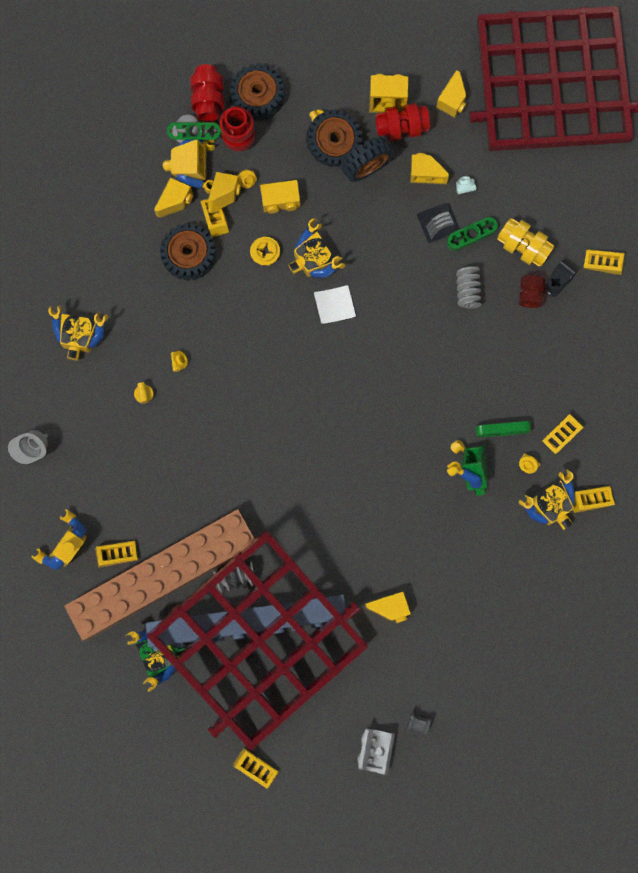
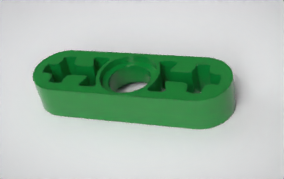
M172 122L167 127L168 136L174 140H215L221 133L220 127L214 122ZM182 125H186V137L183 136V132H178L177 136L170 132L173 126H177V129H183ZM195 125L199 128L197 136H191L188 133L190 126ZM201 125H205L204 129H210L211 126H214L217 132L214 133V136L204 132L205 136L201 137Z
M487 217L451 233L447 239V247L452 251H459L494 235L498 227L497 221L494 218ZM486 223L493 225L491 230L489 228L484 229ZM474 230L477 233V237L471 239L467 236V232ZM463 234L464 239L460 240L458 245H456L455 243L452 244L453 238H455V240H459L462 238Z
M530 421L488 424L475 427L476 437L478 438L532 432Z

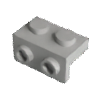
M366 728L361 738L362 749L358 756V769L388 774L395 734Z

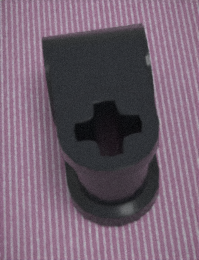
M561 260L544 286L545 293L550 297L557 296L573 279L578 270L566 261Z

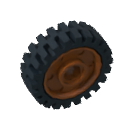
M257 63L256 67H254L253 64H250L249 68L245 66L242 68V72L239 70L237 76L234 75L230 89L234 107H242L248 110L253 120L255 118L262 120V117L268 119L270 114L273 116L276 114V110H280L284 102V84L279 73L275 72L272 67L269 69L268 65L265 64L261 67V64ZM257 90L262 91V92L259 93V94H255V93H254V92L257 91Z
M327 110L319 114L311 122L306 134L307 148L310 150L311 156H314L315 160L321 162L322 165H328V167L340 166L343 159L349 153L359 148L358 146L362 142L360 126L358 123L356 124L354 117L351 118L350 114L343 113L342 110ZM330 135H336L338 138V142H332L330 140Z
M377 136L376 139L372 138L370 141H366L363 145H359V148L354 149L352 153H349L341 162L340 167L350 182L361 181L363 178L365 179L369 175L374 174L375 171L378 172L381 167L389 163L396 151L386 136Z
M184 223V226L179 224L176 229L171 228L170 233L167 232L165 239L161 241L160 255L167 271L178 279L184 278L186 281H189V279L196 280V277H203V274H207L209 269H212L214 266L213 263L216 260L215 243L209 232L201 226L197 227L196 224L189 225L188 223ZM187 249L193 250L189 255L184 254Z

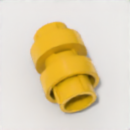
M513 218L509 219L497 237L500 242L505 244L503 249L511 254L517 250L523 254L520 260L530 265L533 262L537 266H542L554 248L553 244L546 241L548 236L541 231H538L536 235L528 231L531 225L524 220L517 222Z

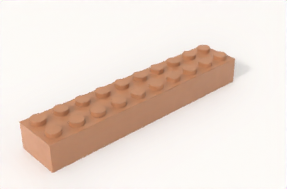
M237 509L66 604L64 607L82 641H89L212 572L213 569H217L230 562L237 552L245 549L255 539Z

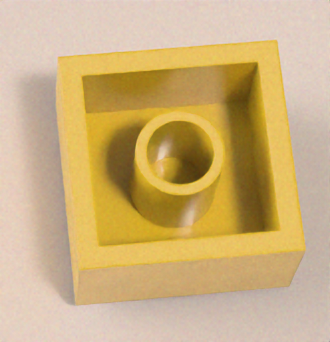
M384 74L371 75L369 112L384 113V108L394 106L397 107L398 112L404 111V105L407 104L408 76L401 74L394 76H385Z

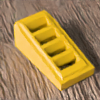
M208 199L202 200L201 205L211 237L227 234L229 231L222 208L210 213L207 209Z
M586 250L584 269L622 275L625 254ZM592 256H595L594 264H591ZM599 257L603 258L602 265H598ZM607 258L610 259L609 266H606ZM615 260H618L617 267H614Z
M569 414L542 441L557 454L584 427ZM568 421L576 428L574 431L566 425ZM562 426L570 433L569 436L560 429ZM556 432L565 439L563 442L555 435ZM551 437L559 444L558 447L549 440Z
M611 487L576 491L575 504L573 506L574 513L615 505ZM601 492H604L606 502H603ZM594 494H596V497H597V501H598L597 504H596V500H595ZM586 495H588L590 505H588Z
M135 541L97 546L95 549L98 568L138 560ZM126 547L130 548L131 557H127ZM122 548L123 558H119L118 549ZM110 550H114L115 559L113 560L111 559ZM106 551V561L103 560L102 552Z
M245 748L242 749L233 763L235 768L267 789L278 774L276 769ZM246 757H250L244 767H242L241 765ZM253 761H256V763H255V765L253 766L252 770H251V771H248V769H249V767L251 766L252 762H253ZM260 765H262L263 768L261 769L260 773L258 774V776H255V773L259 769ZM268 769L270 771L264 781L261 780Z

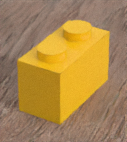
M297 180L260 185L264 212L272 214L277 213L279 210L294 211L300 208Z

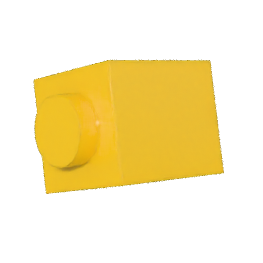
M456 70L439 96L436 106L454 118L458 112L462 113L466 107V93L459 71Z
M425 153L412 154L410 183L447 184L449 174L431 155H426Z
M216 172L208 199V212L213 213L235 201L236 195H239L241 190V184H238V176Z
M170 178L154 209L156 216L161 218L184 210L186 205H189L193 199L191 187Z
M403 592L365 604L366 609L389 621L396 620V623L408 620L407 616L411 614Z

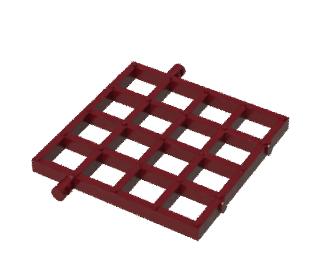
M619 6L581 7L579 9L530 12L510 11L508 13L478 15L477 27L485 112L470 111L469 119L470 123L486 121L489 151L631 143L633 140L631 112L638 113V101L629 103ZM611 18L613 38L588 39L586 19ZM577 20L579 40L554 41L553 21ZM544 22L546 42L521 43L519 23ZM511 24L513 44L487 45L486 25ZM614 49L616 69L592 70L590 50ZM581 51L583 71L558 72L556 52ZM547 53L549 73L524 75L522 54ZM514 55L516 75L490 77L488 56ZM618 80L620 101L595 102L593 81ZM584 82L586 103L561 104L559 83ZM550 84L552 105L527 106L525 85ZM517 86L519 107L493 108L491 87ZM621 111L623 133L599 134L596 113ZM587 113L590 135L564 136L562 115ZM554 115L556 137L530 138L528 117ZM520 117L522 139L496 140L494 119Z
M267 530L245 549L237 552L229 563L182 604L176 605L166 618L147 633V638L220 716L221 720L216 721L213 727L210 726L208 728L210 734L217 738L219 733H223L225 728L229 726L250 750L254 749L368 648L365 641L347 622V620L355 616V613L361 611L359 607L352 601L350 606L344 608V611L340 614ZM267 541L285 563L262 582L244 561ZM239 567L256 588L237 605L233 606L218 590L216 585L234 569ZM292 569L309 590L286 609L269 588ZM210 592L225 608L227 613L205 632L187 610ZM263 594L281 615L258 634L243 618L241 613ZM316 597L333 617L310 636L293 616ZM181 617L199 638L181 654L176 656L160 639L159 635ZM235 620L252 640L230 659L212 638L231 621ZM288 622L305 642L282 661L265 641ZM340 624L357 644L334 663L319 647L318 643ZM206 644L224 665L201 684L184 663ZM259 647L276 667L254 686L237 665ZM312 649L329 669L306 688L289 668ZM231 672L248 692L228 710H225L211 695L209 690ZM284 674L300 694L278 713L261 693ZM255 699L272 719L250 737L233 718Z

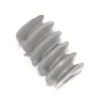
M465 267L456 272L458 277L456 280L458 284V306L462 308L474 309L482 305L481 303H476V301L481 300V296L476 295L481 292V289L475 288L481 285L479 281H475L480 278L479 274H475L480 271L479 267Z
M251 561L249 568L254 572L253 564ZM237 567L235 571L226 576L216 587L223 593L224 587L231 591L232 585L238 590L240 583L244 588H247V582L251 586H254V584Z

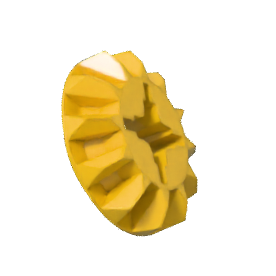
M261 237L256 239L251 245L250 254L255 263L261 266H270L280 256V247L274 239ZM267 246L268 252L271 253L266 254V256L263 258V254L260 251L264 250Z

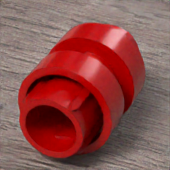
M199 65L195 68V74L190 77V87L193 92L191 95V109L196 112L199 120L205 122L215 121L220 117V112L224 109V96L221 93L223 91V76L217 72V67L214 65Z
M416 103L404 105V111L399 112L396 106L384 108V113H378L375 116L378 136H386L390 142L401 140V134L407 133L409 138L420 137L421 132L430 129L427 107H417Z
M232 107L222 114L220 129L224 144L233 151L248 149L255 140L253 117L250 112L242 107Z

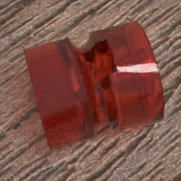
M534 275L521 277L520 289L523 291L519 294L518 304L526 308L542 307L544 294L541 292L545 289V279Z

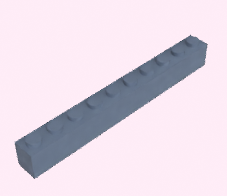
M344 595L326 597L340 614L344 611ZM312 599L293 617L302 627L311 625V628H319L333 616L318 599ZM294 602L284 603L282 605L286 609H288ZM273 605L248 608L241 613L243 618L258 634L281 615ZM227 612L192 617L206 632ZM178 618L159 635L166 645H173V648L185 647V643L194 642L199 638L182 618ZM233 620L212 639L214 642L225 641V637L233 636V640L245 638L244 634L247 633ZM161 621L146 623L147 633ZM286 622L274 634L283 633L285 628L292 627ZM148 639V647L153 648V651H159Z

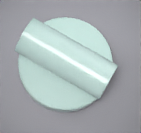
M469 176L461 177L456 182L458 195L476 190L475 181Z

